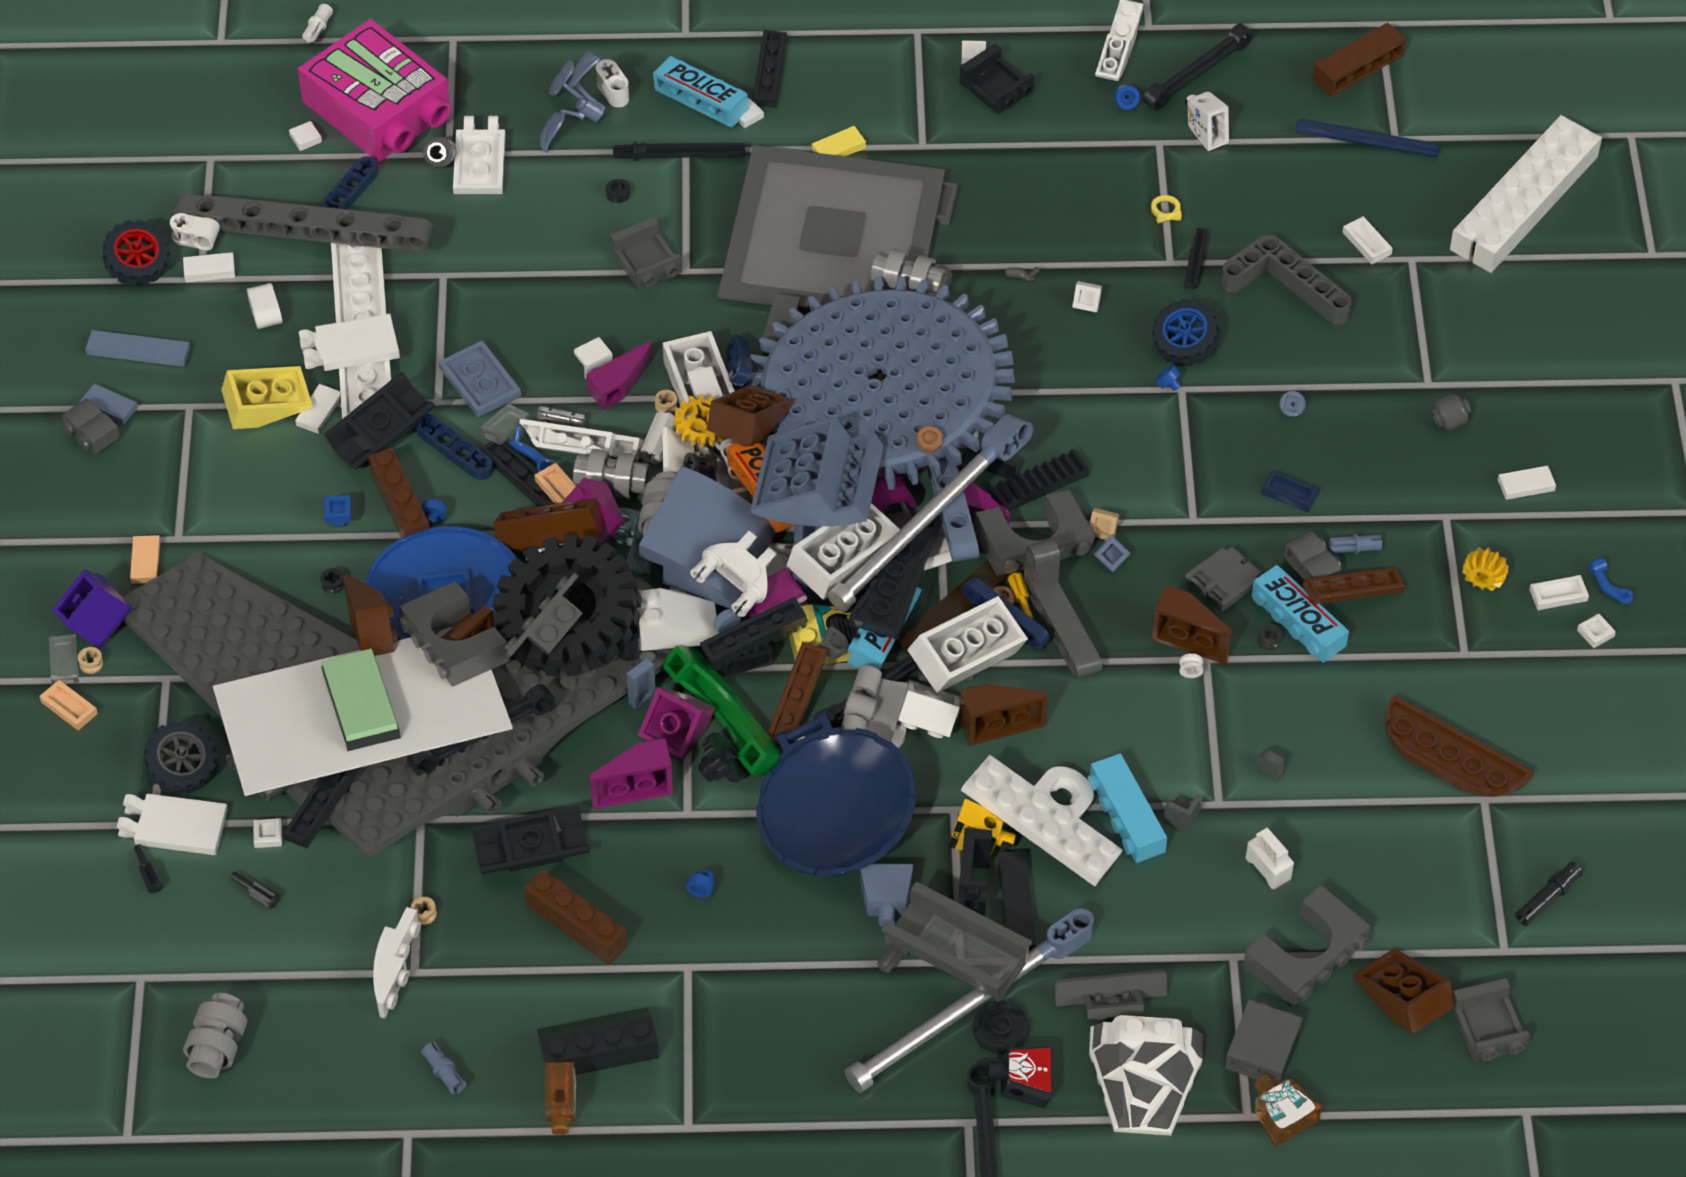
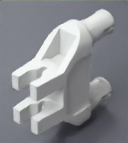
M750 531L738 543H721L707 547L702 553L703 559L690 571L693 578L701 572L696 581L703 583L715 569L741 590L743 594L731 606L734 612L742 606L737 614L740 617H744L755 603H761L766 598V567L777 554L768 547L758 559L751 555L747 550L757 537Z

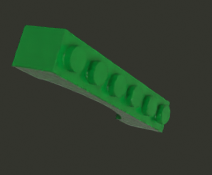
M676 645L662 663L664 669L676 683H680L699 700L715 708L713 714L729 733L738 750V759L751 775L765 776L768 771L771 772L779 761L778 757L783 752L696 647Z

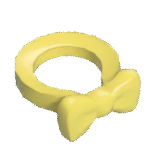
M1162 195L1152 201L1151 212L1156 216L1157 223L1181 220L1182 211L1180 210V203L1176 198ZM1168 201L1174 204L1175 209L1172 213H1163L1157 209V204Z

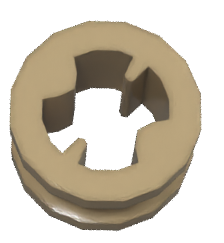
M662 390L656 394L655 409L657 412L663 411L671 414L675 412L676 408H678L675 392Z
M87 647L79 652L78 662L80 669L84 673L94 674L102 669L103 659L99 649ZM93 658L94 662L88 663V659Z
M420 897L411 904V909L417 910L418 921L421 924H429L436 918V906L431 898ZM424 907H428L429 911H424L423 914H419V910H423Z

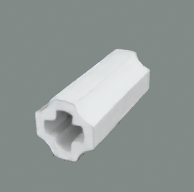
M663 411L656 413L640 450V458L644 462L654 465L661 462L663 458L662 427H669L672 430L676 428L673 425L675 416L671 413Z

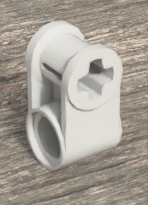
M185 213L175 214L170 219V226L173 229L171 237L176 245L198 248L205 251L213 248L220 229L217 221Z

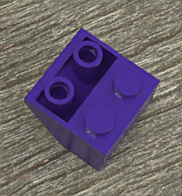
M83 569L52 608V611L68 628L96 647L101 648L131 611L132 607L103 575Z

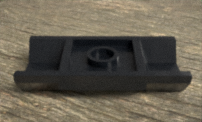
M401 372L325 432L324 437L336 454L350 468L357 470L369 461V455L386 450L416 426V422L436 406L432 401L426 400L412 386L407 376Z
M579 805L471 826L481 874L509 869V872L561 862L566 857L590 853Z

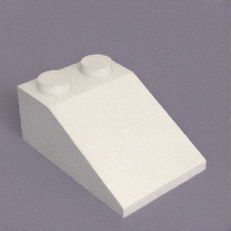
M662 588L638 590L641 595L642 606L637 608L641 615L637 626L640 632L641 651L675 648L676 645L687 647L699 646L700 642L719 634L713 626L714 620L717 617L713 601Z

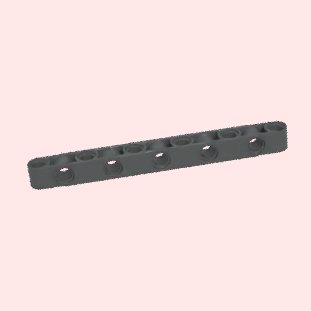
M181 194L171 215L172 218L175 214L185 213L197 217L211 218L219 223V231L411 251L425 250L433 230V225L428 220L417 217L194 194Z

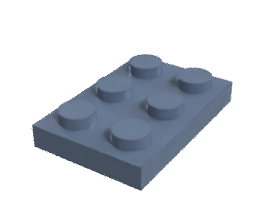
M483 340L439 361L440 370L477 418L521 397L520 388Z

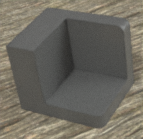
M1196 795L1192 803L1176 797L1173 802L1168 801L1165 805L1163 822L1188 834L1200 815L1202 797Z

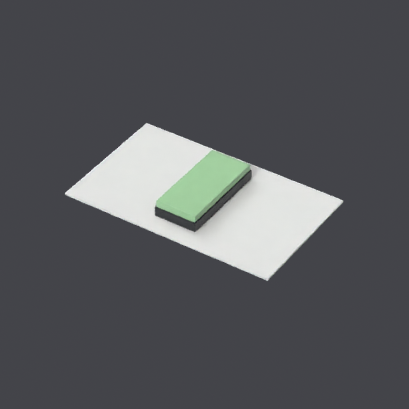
M451 628L440 630L437 636L441 638ZM410 637L393 642L394 652L374 656L372 649L357 650L214 685L213 690L244 795L247 796L513 729L492 670L452 687L446 678L442 679L436 666L427 661L424 651L421 648H416Z

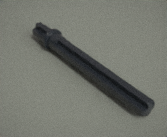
M634 142V144L613 145V158H634V161L646 158L745 156L744 143L636 144Z

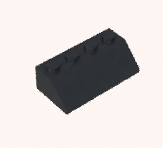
M648 1008L537 1030L548 1081L574 1076V1070L575 1075L659 1058L658 1040Z

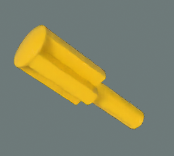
M1013 573L1008 577V582L1014 593L1015 602L1020 603L1022 611L1033 619L1028 604L1029 593L1023 575L1021 573Z

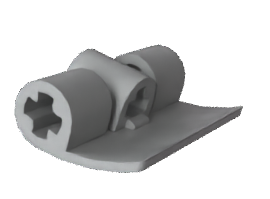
M866 665L860 666L853 689L850 691L843 711L845 715L841 730L865 729L877 733L879 737L886 739L888 742L892 741L908 683L881 679L882 673L877 668Z

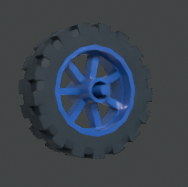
M1181 299V302L1173 301L1167 308L1164 306L1160 310V314L1156 315L1154 319L1155 325H1152L1153 340L1158 353L1162 354L1163 359L1167 362L1170 360L1174 365L1184 364V366H1192L1191 363L1196 362L1199 364L1203 362L1204 358L1207 357L1208 359L1211 357L1212 351L1218 348V340L1221 338L1218 319L1215 312L1211 311L1210 306L1206 303L1201 304L1196 299H1193V301H1188V299ZM1197 321L1203 325L1193 328ZM1180 322L1178 327H1174L1176 323ZM1169 332L1177 333L1171 339L1168 338ZM1203 333L1200 339L1193 334ZM1182 339V345L1175 344L1176 342Z

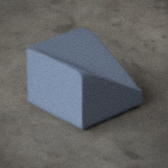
M1109 535L1093 552L1112 572L1131 554L1112 535Z

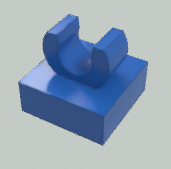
M350 495L324 497L325 524L334 523V527H345V522H351Z

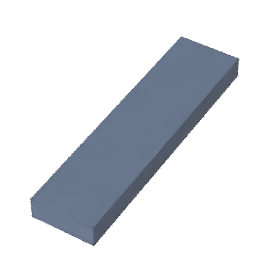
M92 330L85 350L87 355L185 367L191 346L190 342Z

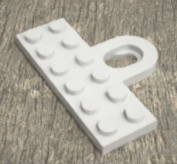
M989 755L961 789L962 792L1093 886L1098 884L1123 851L1112 841L1080 820L1092 803L1094 792L1089 781L1074 769L1053 767L1033 786ZM1059 788L1067 789L1072 794L1071 805L1065 806L1057 803L1052 799L1050 792L1057 791Z

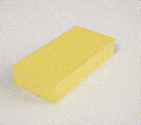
M855 126L812 143L814 153L847 156L866 148V141Z

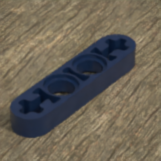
M368 156L357 160L317 206L348 210L378 176V163L376 159ZM352 181L360 183L357 187L347 186ZM338 197L346 199L342 203L333 202V200Z
M735 334L726 348V361L729 382L741 388L748 380L752 367L748 340Z
M426 414L416 422V434L422 440L473 478L484 480L493 474L492 459L432 414ZM444 436L452 439L445 444L438 441L439 438ZM460 450H467L470 452V454L466 457H459L456 455V453Z
M971 578L962 587L965 597L976 606L999 596L1028 638L1025 643L1033 649L1042 650L1050 641V635L1044 627L978 578Z

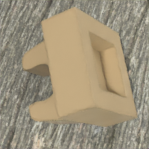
M1094 508L1089 526L1095 537L1106 539L1109 535H1112L1115 538L1120 514Z

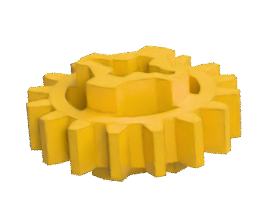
M702 394L699 395L698 400H695L693 396H689V402L687 403L682 400L680 408L675 410L673 425L676 426V434H682L683 442L688 439L691 440V447H694L696 443H700L701 448L705 447V443H709L713 447L715 439L720 442L723 441L722 438L716 436V433L707 431L713 396H710L707 400L704 399Z

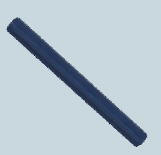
M1298 119L1296 123L1297 133L1434 158L1438 156L1439 144L1305 119Z

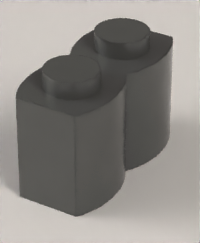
M87 398L62 414L64 421L62 427L70 437H76L80 446L85 451L89 450L93 454H97L120 438L117 425Z
M1310 532L1285 545L1284 556L1303 582L1308 578L1340 574L1342 568L1340 560L1327 551L1325 541L1315 533Z

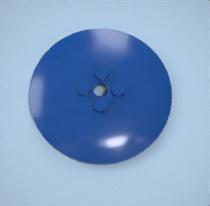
M434 527L408 537H403L387 547L372 564L365 584L383 593L386 603L391 602L394 618L389 619L390 626H395L398 641L411 637L408 632L404 633L399 625L398 619L401 618L399 606L455 581L468 595L470 612L472 614H475L484 605L493 609V613H495L493 598L494 594L500 593L497 584L501 575L512 576L507 567L516 557L505 544L487 533L466 527ZM460 621L455 622L443 629L454 627Z

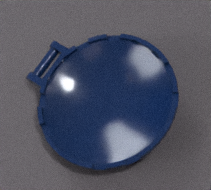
M825 711L817 714V718L786 733L782 731L776 734L783 753L778 757V763L771 772H767L759 789L760 798L758 806H756V817L760 834L766 846L779 861L804 874L830 877L846 875L866 868L885 856L898 843L908 828L914 813L916 783L907 759L891 741L888 742L886 739L879 737L877 733L865 729L841 730L840 728H833ZM823 727V729L790 744V742Z

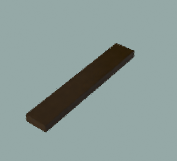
M987 561L905 630L898 640L895 639V645L909 656L908 648L919 635L975 608L976 605L970 602L962 592V587L971 578H978L990 588H994L1005 583L1011 574L1006 573L997 576L991 564Z

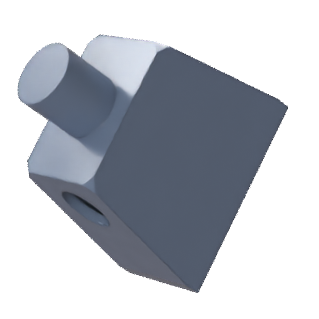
M871 864L860 870V884L866 913L868 916H878V924L881 927L886 922L895 925V916H901L907 909L913 882V864Z

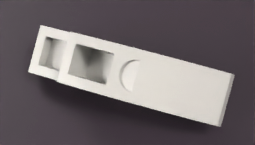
M1120 0L1095 76L1114 81L1120 80L1137 36L1143 4Z
M406 907L396 929L385 926L376 950L373 981L376 1003L381 1018H386L389 1009H394L398 1000L397 993L400 987H404L408 981L409 971L406 968L405 960L410 951L409 944L412 938L418 936L421 928L417 910Z

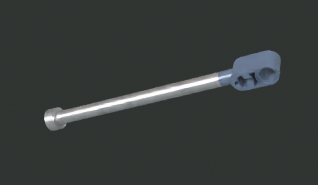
M1012 414L1003 416L984 435L981 442L982 451L844 584L837 583L827 592L831 603L837 609L846 612L856 602L855 595L996 458L1004 461L1009 460L1030 440L1033 433L1032 424Z
M1076 909L1050 926L1047 931V940L1028 952V962L1015 981L1050 957L1063 959L1088 943L1093 934L1094 917L1092 913L1086 909ZM1077 925H1082V926H1085V927H1084V928H1079V927H1077ZM1010 965L996 973L993 977L1000 980ZM974 988L864 1064L857 1061L846 1068L845 1075L847 1080L857 1092L862 1093L873 1085L872 1078L993 996Z

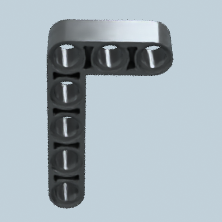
M1274 235L1260 237L1223 264L1221 287L1227 292L1234 293L1240 291L1268 271L1330 323L1342 325L1349 319L1351 297Z
M1050 538L1026 547L1024 581L1033 605L1074 678L1079 679L1102 671V662L1058 583L1060 553L1055 540Z

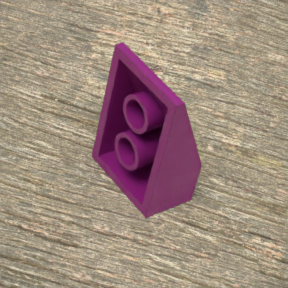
M650 739L638 743L590 774L593 809L673 795L672 766L666 739Z

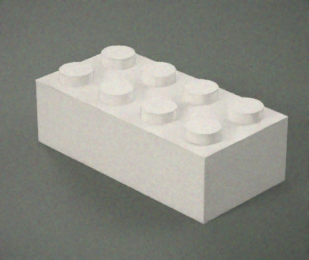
M871 503L867 521L851 525L822 526L794 545L786 566L824 600L828 597L827 592L837 583L844 584L900 529Z
M997 596L919 635L908 648V652L936 693H939L1014 655L1028 638L1002 600Z

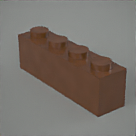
M1388 22L1380 27H1376L1370 33L1356 38L1352 43L1337 49L1326 58L1319 59L1314 66L1313 81L1332 97L1404 56L1406 38Z
M393 448L369 455L371 476L400 537H408L429 530V522Z
M597 498L501 512L493 522L498 540L505 544L512 552H519L533 545L537 549L544 548L543 540L556 537L558 543L563 544L564 535H578L580 540H584L585 536L598 538L605 528Z
M542 869L524 887L525 901L528 907L606 964L610 965L627 948L625 928Z

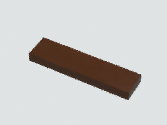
M1395 567L1308 578L1302 584L1313 605L1403 593L1406 587Z
M802 641L767 733L777 746L781 747L776 734L782 731L786 733L801 725L828 655L827 649Z

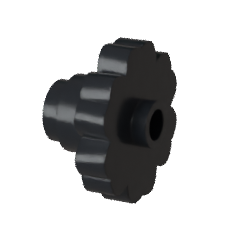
M713 732L707 736L705 742L702 743L706 756L701 759V763L698 765L701 775L709 782L719 780L725 776L731 783H738L746 777L745 773L748 770L738 759V750L731 740L725 739L719 732Z

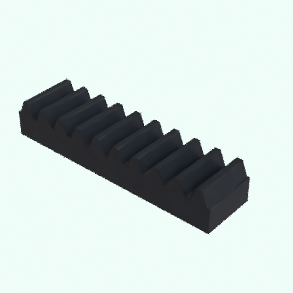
M1071 449L1068 455L1062 453L1059 459L1055 456L1050 463L1046 460L1041 467L1037 464L1032 471L1028 468L1023 475L1019 472L1016 478L1013 479L1010 476L1005 483L1001 480L996 487L992 484L987 492L995 502L1003 505L1009 512L1089 476V468L1077 451Z
M794 596L700 642V646L712 668L719 670L721 664L729 665L731 659L738 661L741 654L748 656L750 650L753 649L756 652L760 645L766 647L770 640L776 642L780 635L784 638L787 637L788 631L795 633L797 627L805 628L808 622L807 615Z

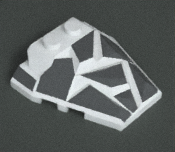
M1119 1015L1112 1022H1102L1091 1026L1089 1056L1091 1062L1094 1063L1097 1072L1096 1078L1105 1096L1104 1102L1114 1132L1172 1135L1184 1107L1186 1096L1190 1092L1195 1075L1202 1065L1204 1034L1193 1028L1182 1027V1022L1178 1019Z

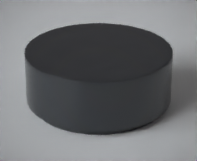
M622 179L610 181L606 185L608 200L614 203H622L628 200L630 197L629 183Z

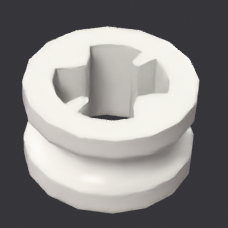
M1185 654L1179 659V672L1182 676L1196 678L1203 674V658L1201 656Z

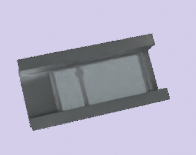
M917 881L911 888L910 904L896 924L893 925L886 922L881 929V933L884 934L885 943L893 944L993 996L998 1002L1001 1001L1027 964L1028 951L1032 944L1031 940Z

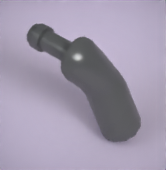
M1036 266L1029 273L1021 268H1007L1005 275L1008 278L1033 281L1035 274L1040 269Z

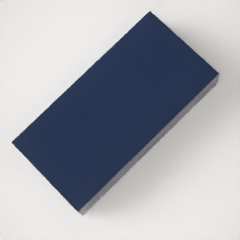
M1272 470L1262 487L1261 494L1308 513L1317 499L1320 489Z

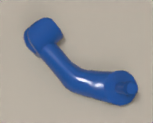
M521 427L515 428L514 441L509 440V445L537 462L539 472L546 469L550 462L555 463L554 459L545 458L534 448L519 442L522 429Z
M1598 558L1591 562L1588 570L1592 575H1595L1601 590L1623 604L1630 603L1633 599V591L1614 586L1607 580L1604 573L1608 569L1606 560Z

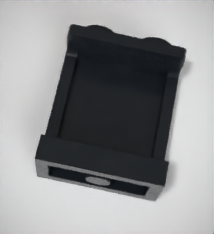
M994 43L960 66L959 83L999 115L1004 110L1013 107L1022 98L1028 97L1034 91V75L1032 73L1026 76L1020 74L1001 58L1002 48Z
M965 828L958 903L984 916L986 914L987 882L974 881L972 877L973 868L990 869L992 830Z

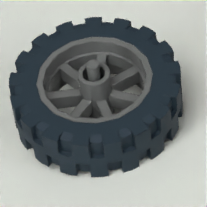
M172 721L167 726L161 725L158 727L157 732H153L146 743L143 758L146 774L150 775V781L154 785L158 784L160 786L159 789L165 792L169 790L172 791V794L177 795L180 792L190 794L195 789L197 791L202 789L204 784L208 783L212 778L218 756L216 743L214 740L211 741L209 732H204L201 730V726L197 724L193 726L188 721H182L181 723ZM179 742L186 743L188 745L186 747L180 746ZM173 743L175 752L165 748V746ZM194 747L199 754H188V752ZM162 753L172 758L162 762L160 754ZM188 761H200V764L195 769ZM173 765L176 768V771L173 772L169 770L167 767ZM184 767L189 771L188 773H179L180 769Z

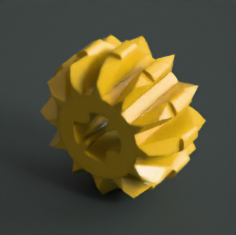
M1478 547L1476 551H1471L1467 555L1462 572L1466 575L1465 580L1473 583V587L1479 586L1482 591L1485 588L1493 591L1504 583L1509 566L1506 564V558L1499 557V551L1494 553L1491 552L1489 547L1485 551Z

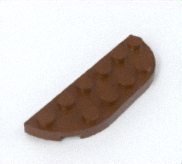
M1395 695L1392 696L1385 717L1386 733L1395 750L1411 763L1464 792L1483 797L1511 794L1524 787L1533 778L1534 771Z

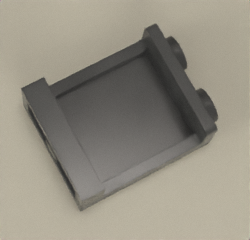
M655 217L610 235L611 252L638 291L682 273V257L680 254L674 255L659 233V223Z
M1507 978L1453 991L1455 1007L1452 1011L1473 1062L1480 1060L1490 1061L1497 1056L1508 1053L1515 1055L1527 1049L1530 1034L1528 1031L1522 1030L1509 999L1511 987Z
M1248 1000L1228 1050L1225 1069L1274 1086L1280 1085L1284 1067L1295 1039L1300 1033L1302 1018L1290 1011L1272 1008L1264 1002Z

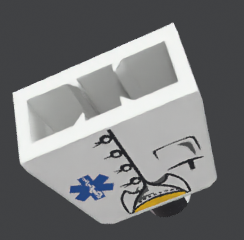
M1210 92L1197 96H1188L1185 100V106L1188 108V125L1206 150L1210 151L1229 143L1228 106Z

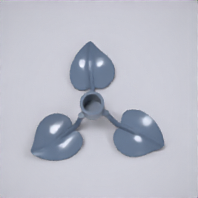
M587 51L581 57L575 68L573 61L568 60L550 86L549 94L555 96L563 86L579 100L576 103L578 112L562 109L559 113L555 112L544 125L540 134V146L546 153L549 143L562 125L565 115L576 116L581 120L585 116L591 121L597 122L605 110V106L591 97L578 83L596 63L601 61V58L590 51ZM571 74H572L573 76H572V78L570 79L569 85H568V84L566 83V81L568 80V78H569V77L571 76ZM576 86L584 96L575 91L573 87Z

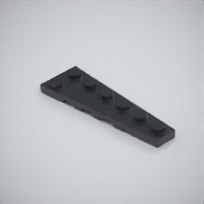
M934 518L878 573L876 578L870 583L865 595H862L851 612L847 625L898 640L940 529L941 519Z

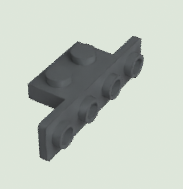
M576 573L570 578L566 575L555 587L559 590L553 598L548 595L538 607L542 612L537 618L531 615L521 627L525 630L521 637L518 638L514 635L504 647L508 650L504 656L505 659L509 660L526 638L548 655L582 615L583 612L562 596L577 579L578 575Z
M1165 970L1060 979L1054 982L1056 1006L1084 1004L1088 1019L1102 1020L1119 1015L1134 1016L1144 1014L1142 998L1167 995V974Z

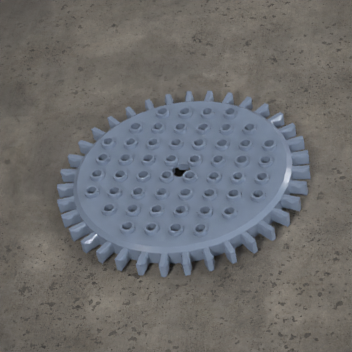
M876 277L874 291L862 292L860 284L855 280L852 281V295L842 298L833 286L829 288L831 300L829 303L821 306L815 297H808L811 312L805 316L793 307L789 309L790 319L794 323L790 328L775 321L772 324L774 335L780 337L777 342L763 337L760 338L761 351L770 354L768 357L751 354L752 368L761 369L763 373L751 372L746 381V386H761V389L794 400L793 406L770 433L777 434L834 417L839 420L851 438L874 432L884 446L877 477L884 476L889 490H893L895 487L894 475L906 472L913 485L918 484L919 475L917 469L927 465L936 477L940 476L941 470L938 460L945 456L949 457L957 466L962 464L961 454L957 448L964 444L975 452L979 451V439L973 434L976 430L986 434L994 426L992 422L985 420L986 416L1001 419L1006 415L1004 405L993 403V400L1012 401L1011 387L996 386V384L1015 383L1013 369L996 370L998 367L1014 365L1012 351L993 354L995 351L1008 348L1007 336L1002 334L990 339L987 338L999 331L997 320L994 318L978 325L977 323L986 317L984 306L979 305L969 313H965L964 310L969 306L968 295L963 293L953 304L947 302L950 297L949 286L943 285L936 296L928 295V282L925 279L921 280L916 292L907 291L904 277L898 278L895 290H884L881 277ZM877 369H881L882 373L887 375L882 381L868 379V377L877 373ZM925 426L936 427L942 433V446L935 453H924L917 447V431ZM768 438L762 441L765 446L767 445Z

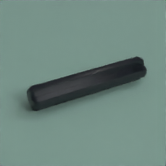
M1198 227L1194 230L1184 283L1186 288L1196 289L1198 286L1207 239V230L1205 228L1201 229Z

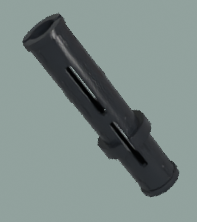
M1569 862L1557 876H1551L1548 884L1515 913L1517 921L1519 922L1525 916L1520 924L1528 926L1559 895L1563 896L1567 893L1568 887L1583 875L1582 869L1578 867L1571 873L1577 864Z

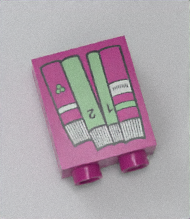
M369 19L297 68L302 102L370 157L376 159L378 163L393 152L401 153L405 151L417 135L430 126L436 128L442 125L451 112L447 78L372 19Z

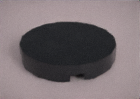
M994 1001L993 1004L982 1006L975 1014L973 1022L974 1037L985 1050L991 1053L1005 1054L1008 1048L1022 1047L1027 1040L1029 1032L1028 1019L1021 1007L1012 1002Z

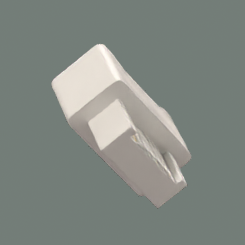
M1268 828L1257 833L1256 837L1248 842L1246 860L1254 864L1266 878L1271 889H1276L1291 880L1294 862L1288 856V850Z

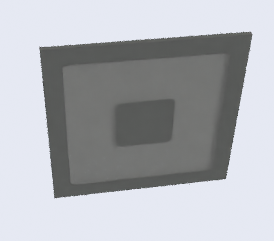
M753 145L718 291V298L772 305L775 294L779 293L800 297V309L810 310L808 297H815L821 306L831 302L829 288L833 286L837 289L841 298L852 295L851 286L852 281L855 280L860 284L862 292L874 291V282L871 281V270L878 252L890 254L891 250L896 248L909 252V260L916 261L919 255L928 257L945 169Z

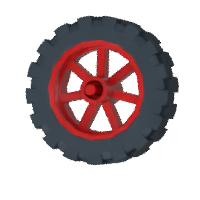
M127 220L122 225L117 224L114 226V230H110L106 235V239H104L102 256L106 270L109 269L111 277L118 278V282L123 284L125 282L130 283L129 286H136V284L145 286L150 281L155 282L159 279L160 275L163 276L169 264L170 246H168V238L163 236V231L160 228L156 229L154 224L150 222L143 223V220H136V222ZM141 242H145L148 245L143 247ZM122 244H125L129 249L119 248ZM154 250L155 256L152 257L145 253ZM119 255L129 257L125 261H123ZM143 259L145 261H148V263L142 265L141 261Z

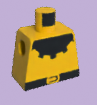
M964 799L948 847L963 850L965 828L992 830V855L995 845L1011 850L1016 834L1002 830L1003 820L985 807Z

